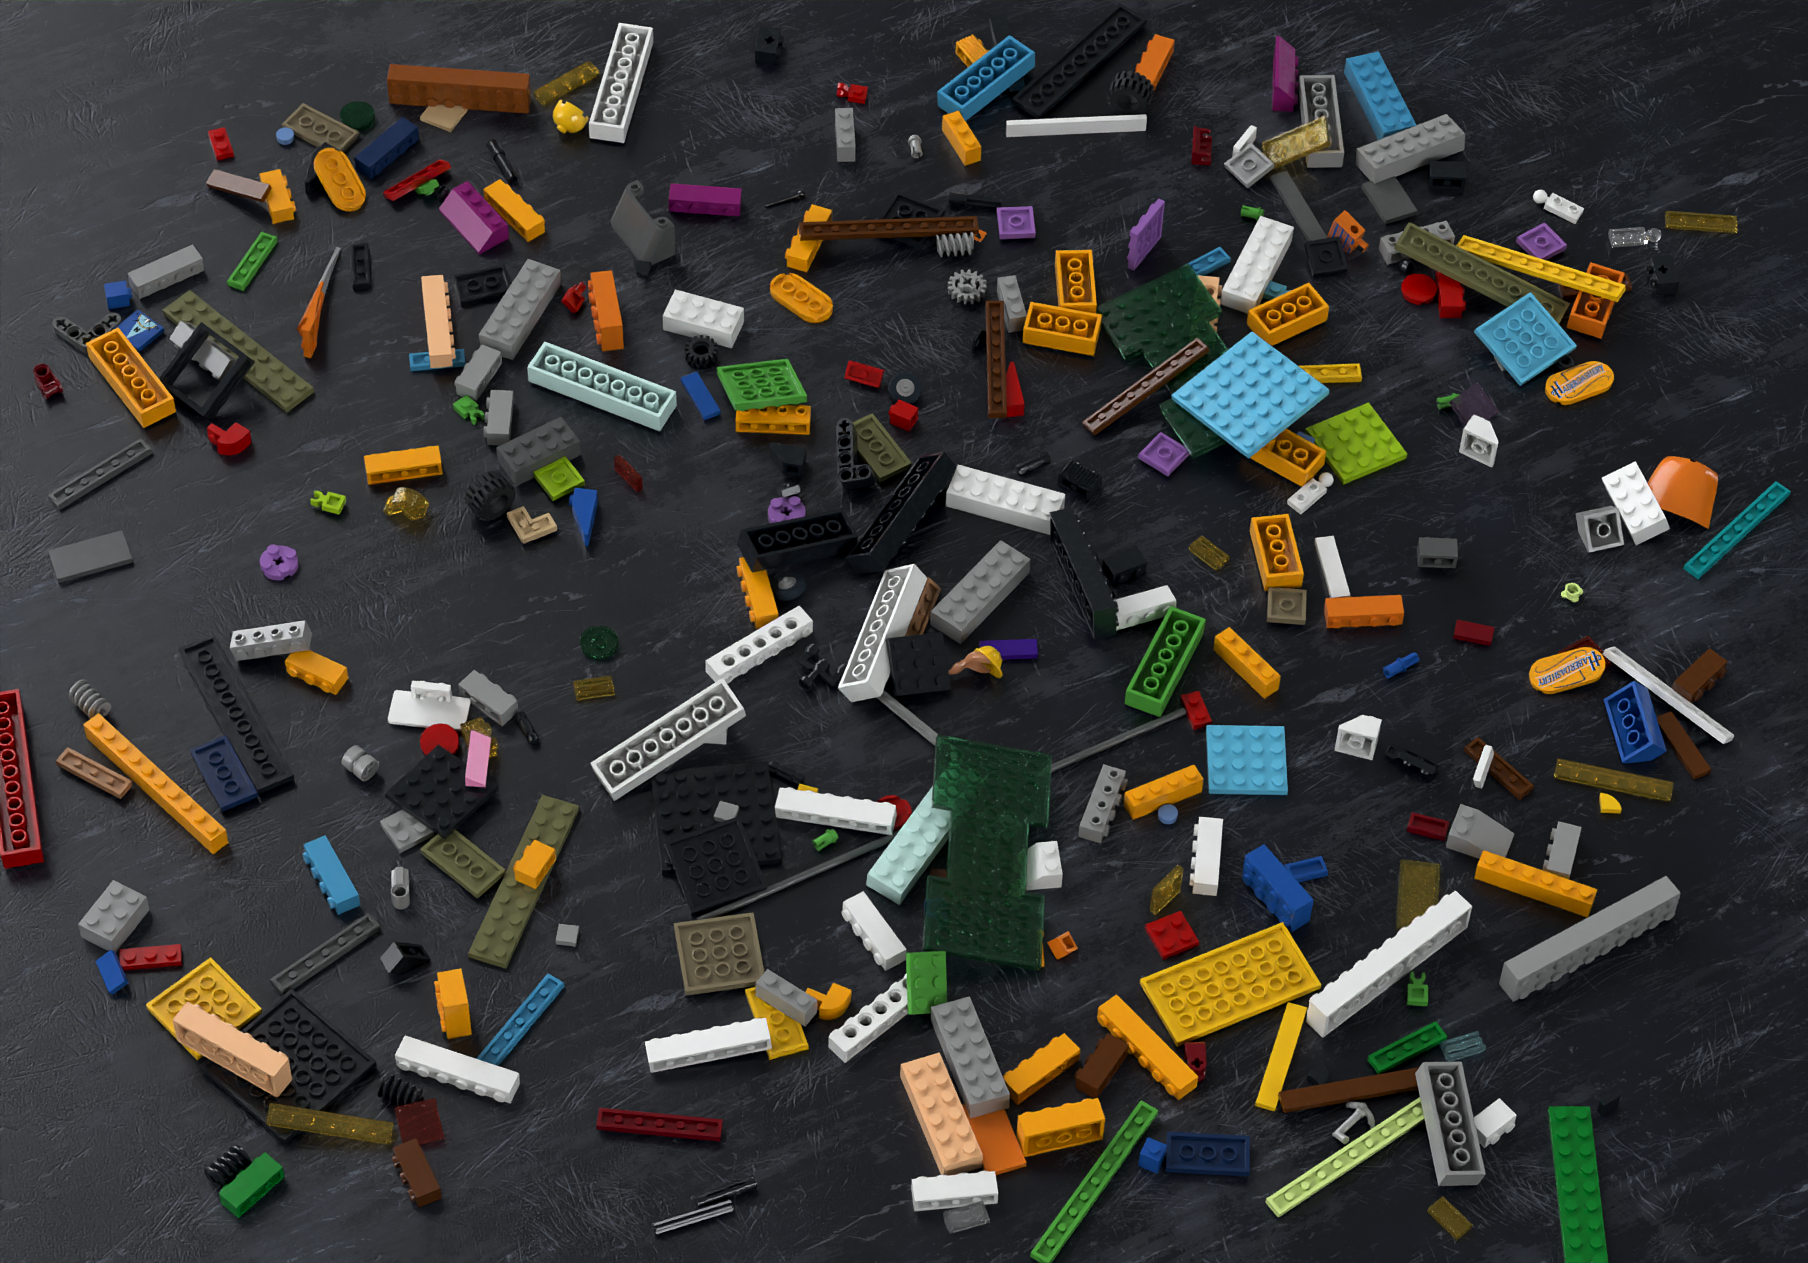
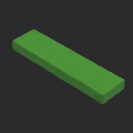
M261 232L228 279L227 285L244 291L278 242V238Z

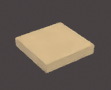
M444 105L428 106L420 116V120L451 132L468 109H464L462 106H454L453 108H447Z

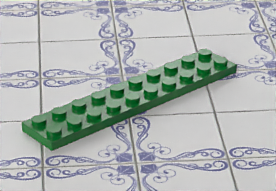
M1549 1106L1548 1117L1564 1262L1608 1263L1590 1106Z

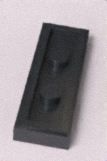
M368 243L350 245L353 290L371 288Z

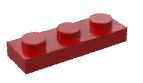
M181 944L120 949V964L123 971L182 966Z

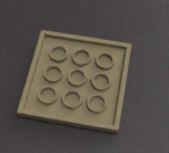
M754 913L674 923L686 996L756 986V982L765 973Z

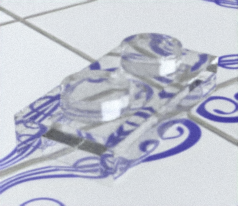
M983 1201L943 1212V1218L949 1234L989 1223L990 1220Z

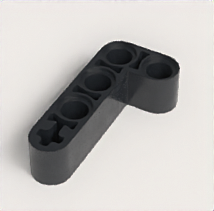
M842 418L836 424L838 479L846 490L872 487L876 483V476L873 470L867 464L858 465L857 430L849 418Z

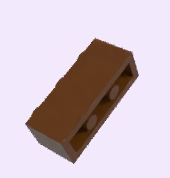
M1709 648L1674 681L1672 689L1690 703L1697 702L1706 689L1710 690L1718 678L1722 679L1727 672L1726 666L1728 661Z
M1107 1033L1104 1039L1101 1038L1098 1041L1095 1052L1088 1055L1083 1069L1079 1068L1074 1077L1076 1079L1075 1088L1094 1099L1098 1098L1127 1057L1129 1044Z
M415 1138L393 1147L394 1156L391 1159L394 1167H399L401 1171L399 1176L403 1185L407 1184L409 1188L407 1192L411 1202L415 1201L419 1208L441 1199L440 1186L417 1139Z

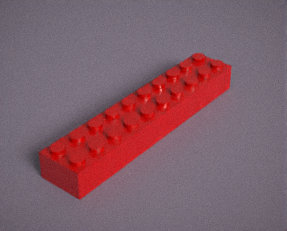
M19 689L0 692V855L4 869L44 862L23 705Z

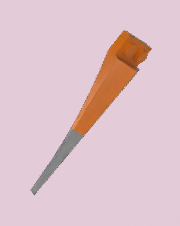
M336 247L297 327L299 334L303 338L301 349L304 351V357L307 358L312 357L317 347L321 309L330 276L341 251L339 247Z

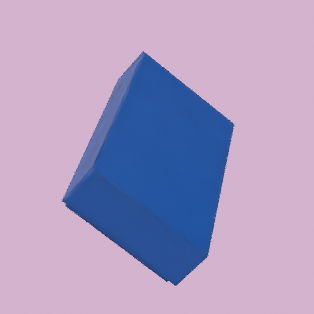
M1322 856L1284 865L1298 883L1328 876V870Z
M110 950L96 960L109 993L115 994L128 984L115 951Z

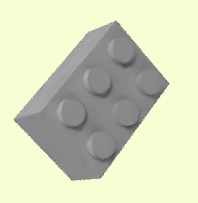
M113 880L79 922L78 926L81 937L107 951L113 950L117 952L149 911L147 897Z

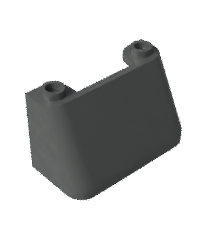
M636 180L626 186L611 218V226L637 260L652 262V265L675 255V226L666 217H658L653 220L640 204V196H642L644 188Z

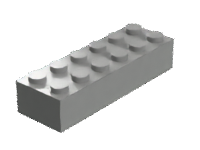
M1302 75L1299 78L1298 96L1307 168L1342 167L1344 147L1335 75Z
M1445 114L1357 148L1356 166L1375 184L1427 165L1430 161H1437L1463 151L1465 147V133Z
M527 259L479 333L480 346L485 345L501 351L502 357L513 360L561 286V271Z
M1000 540L931 611L930 625L961 644L1030 573L1031 559Z
M970 996L932 1006L931 1023L969 1117L974 1118L1009 1108V1091Z
M1423 1062L1415 1075L1438 1186L1478 1185L1486 1173L1462 1062Z

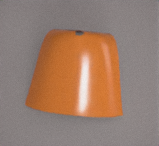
M1667 456L1660 462L1647 482L1660 508L1690 519L1709 529L1718 485L1717 473L1693 459Z

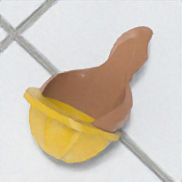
M992 646L976 648L964 660L955 663L948 670V673L953 675L965 668H969L979 673L989 672L996 678H1001L1002 671L1000 667L1002 665V658L997 649Z

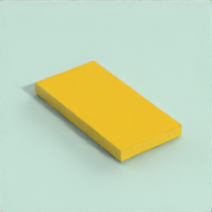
M756 986L745 989L754 1018H766L772 1046V1049L766 1050L769 1060L809 1049L800 1023L756 996Z

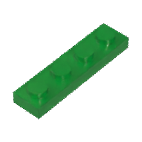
M1435 1021L1370 1054L1367 1060L1377 1074H1382L1445 1042L1447 1035Z

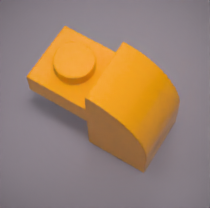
M836 983L832 984L827 995L807 988L805 992L817 999L819 1018L823 1020H833L842 1016L852 998V990Z

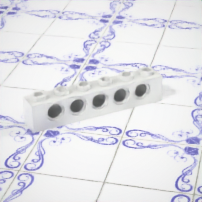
M797 606L705 660L706 673L714 682L723 678L726 683H730L740 674H745L752 667L762 664L767 658L777 655L784 648L790 647L801 638L809 636L813 632V620L800 606Z
M907 973L902 980L893 983L888 991L884 994H879L869 1006H864L855 1017L847 1019L841 1028L835 1029L830 1033L828 1047L844 1063L908 1014Z

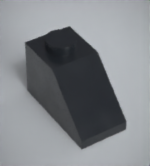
M393 942L380 957L387 972L401 975L431 960L422 945Z

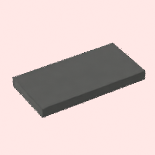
M122 530L48 550L58 583L133 563Z

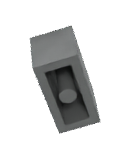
M1419 537L1417 547L1418 567L1456 568L1458 560L1457 539Z

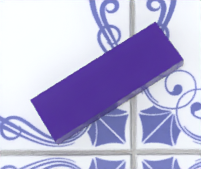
M1037 639L979 641V648L984 646L994 647L1000 653L1002 660L1038 658Z

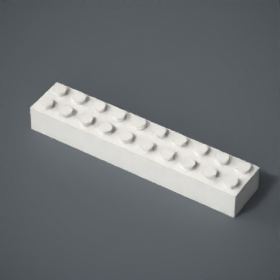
M1456 891L1450 895L1446 894L1436 906H1430L1421 917L1417 916L1408 927L1401 928L1392 939L1388 938L1379 949L1372 950L1367 958L1363 961L1359 960L1350 971H1344L1338 980L1327 984L1321 993L1314 994L1309 1000L1306 1022L1322 1038L1464 931L1468 927L1472 905Z

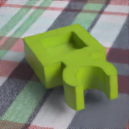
M314 491V497L318 499H310L312 506H321L323 511L340 515L346 503V496L332 492L323 495L320 491Z

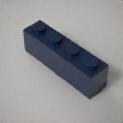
M401 117L354 157L355 169L370 179L380 174L386 166L393 163L399 155L403 154L411 145L418 141V126Z

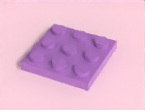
M1159 198L1154 204L1150 205L1146 215H1142L1137 226H1133L1129 236H1131V240L1128 245L1130 250L1127 260L1128 268L1133 271L1161 238L1165 201Z

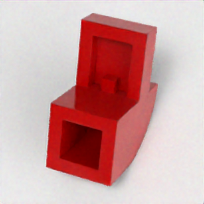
M236 422L227 431L212 423L207 427L209 441L215 445L217 444L218 453L222 455H236L252 443L250 430Z

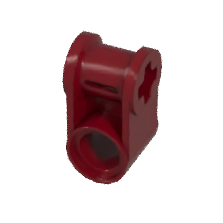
M38 364L34 367L35 383L46 400L53 394L63 392L60 381L55 377L48 365Z
M1205 1042L1184 1043L1186 1065L1198 1076V1082L1202 1081L1206 1075Z

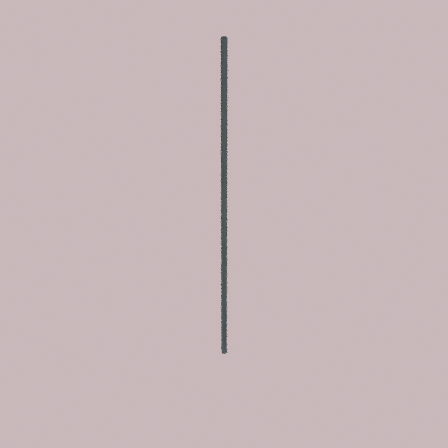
M1180 708L979 796L972 807L1186 715L1185 708ZM900 830L771 885L766 890L751 894L697 917V920L720 917L891 843Z

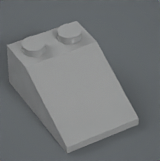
M1460 804L1448 835L1446 848L1479 859L1483 850L1506 858L1514 833L1480 810Z

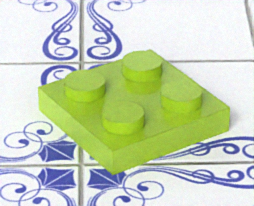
M566 456L533 472L534 478L552 501L573 492L575 488L585 486V480Z

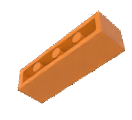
M1157 34L1154 35L1152 40H1149L1147 51L1143 52L1141 63H1138L1135 69V73L1138 72L1151 81L1154 87L1153 90H1155L1173 54L1175 41Z
M1402 596L1326 598L1324 605L1326 627L1402 625L1404 618Z

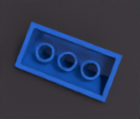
M1633 681L1603 699L1622 763L1651 761L1667 751L1648 688Z

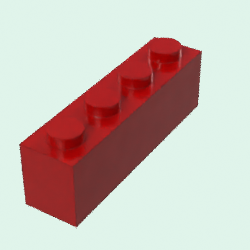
M1435 270L1439 318H1461L1462 311L1466 310V300L1462 298L1465 293L1464 286H1461L1462 283Z

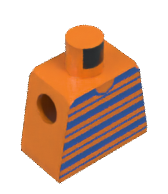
M1344 210L1333 221L1327 238L1339 236L1343 251L1346 253H1351L1355 248L1363 253L1369 246L1362 239L1365 229Z

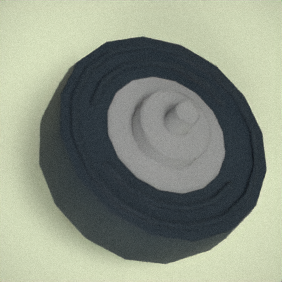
M907 372L895 375L889 382L888 387L889 396L894 402L897 403L898 400H902L909 404L917 401L922 389L918 378Z
M799 573L784 574L778 577L772 584L773 595L780 601L795 599L806 589L805 580Z

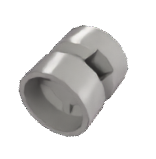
M358 745L349 748L341 761L345 768L353 772L362 781H367L373 777L379 767V762L371 755H367V752Z

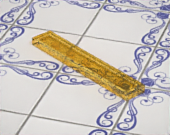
M1558 758L1554 778L1669 802L1674 783Z
M274 1103L269 1105L266 1125L389 1145L394 1126L392 1122Z

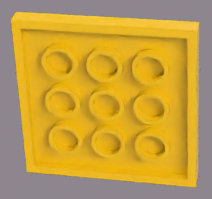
M211 957L146 1004L147 1010L175 1038L173 1018L187 1002L199 1005L205 1012L217 1015L221 1021L226 1024H233L238 1030L262 1013V1008ZM183 1045L197 1061L203 1057V1055Z

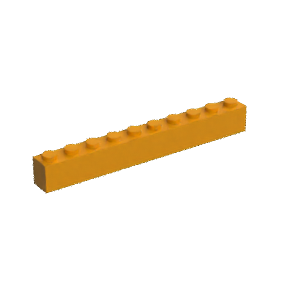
M99 713L83 724L86 738L212 854H215L228 844L226 829Z

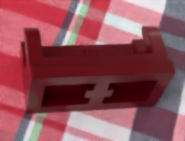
M1194 126L1191 164L1211 165L1212 136L1203 135L1204 133L1211 134L1210 129Z

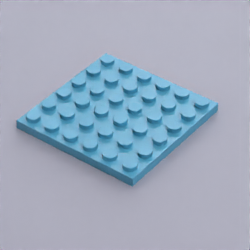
M1250 332L1173 393L1172 400L1249 459L1329 395V389L1254 332Z

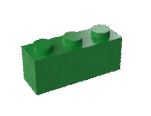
M266 1152L260 1157H256L247 1169L240 1171L230 1184L223 1186L219 1193L221 1204L237 1218H240L284 1178L283 1167Z

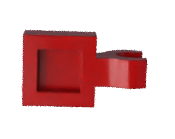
M838 83L836 96L848 97L849 102L865 104L868 87L851 84L849 88L844 83Z
M583 282L569 288L561 300L572 313L577 312L585 300L582 293L587 286Z

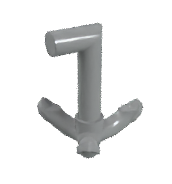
M1346 1103V1108L1356 1110L1332 1133L1333 1137L1343 1144H1347L1349 1137L1345 1133L1364 1116H1366L1370 1128L1375 1127L1374 1116L1365 1103Z

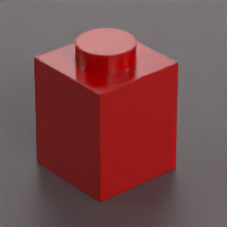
M898 400L889 409L890 424L909 432L918 420V407Z

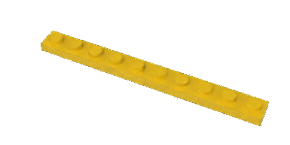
M1463 235L1456 245L1487 262L1615 302L1619 301L1626 290L1624 284Z

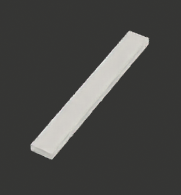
M1146 114L1009 120L1006 121V137L1146 131L1147 116Z
M1615 646L1605 649L1602 655L1722 744L1732 741L1734 734Z

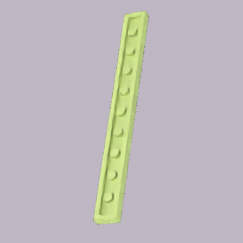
M1420 1097L1266 1198V1204L1279 1218L1425 1121Z

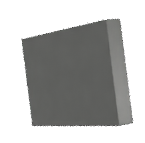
M1395 176L1375 184L1373 181L1362 184V190L1385 225L1417 215L1418 210Z

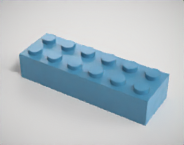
M1009 35L937 91L938 107L948 114L959 110L964 120L967 121L1035 67V52Z
M1379 51L1346 58L1344 74L1378 140L1416 126Z

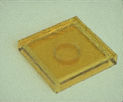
M1177 865L1152 889L1150 912L1154 915L1158 914L1181 891L1183 868L1180 865Z

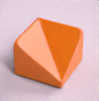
M1069 931L1047 942L1057 960L1078 949Z

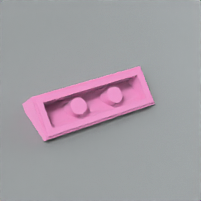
M471 731L465 783L466 786L486 787L491 738L476 731Z

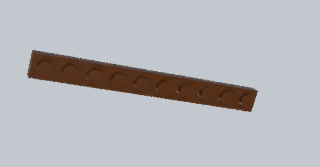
M977 216L799 222L798 226L800 241L941 236L942 234L948 236L949 234L956 235V233L960 235L967 233V235H970L971 232H973V235H978L979 232Z

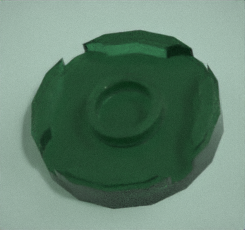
M355 101L348 103L340 111V122L352 129L362 131L374 123V109L366 102Z
M600 625V627L591 626L584 630L580 637L581 651L591 659L602 660L609 658L618 648L617 634L612 628Z

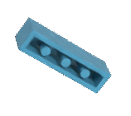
M326 835L303 844L305 851L302 853L303 859L306 864L310 863L312 867L310 870L314 879L318 878L320 881V890L323 894H327L330 908H335L339 915L360 906L359 894Z

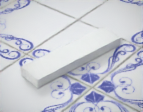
M1334 536L1315 538V546L1330 598L1350 597Z

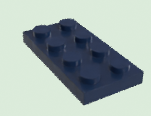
M226 735L190 749V755L221 812L258 797L253 783Z
M1184 1132L1166 1133V1172L1249 1176L1250 1136Z

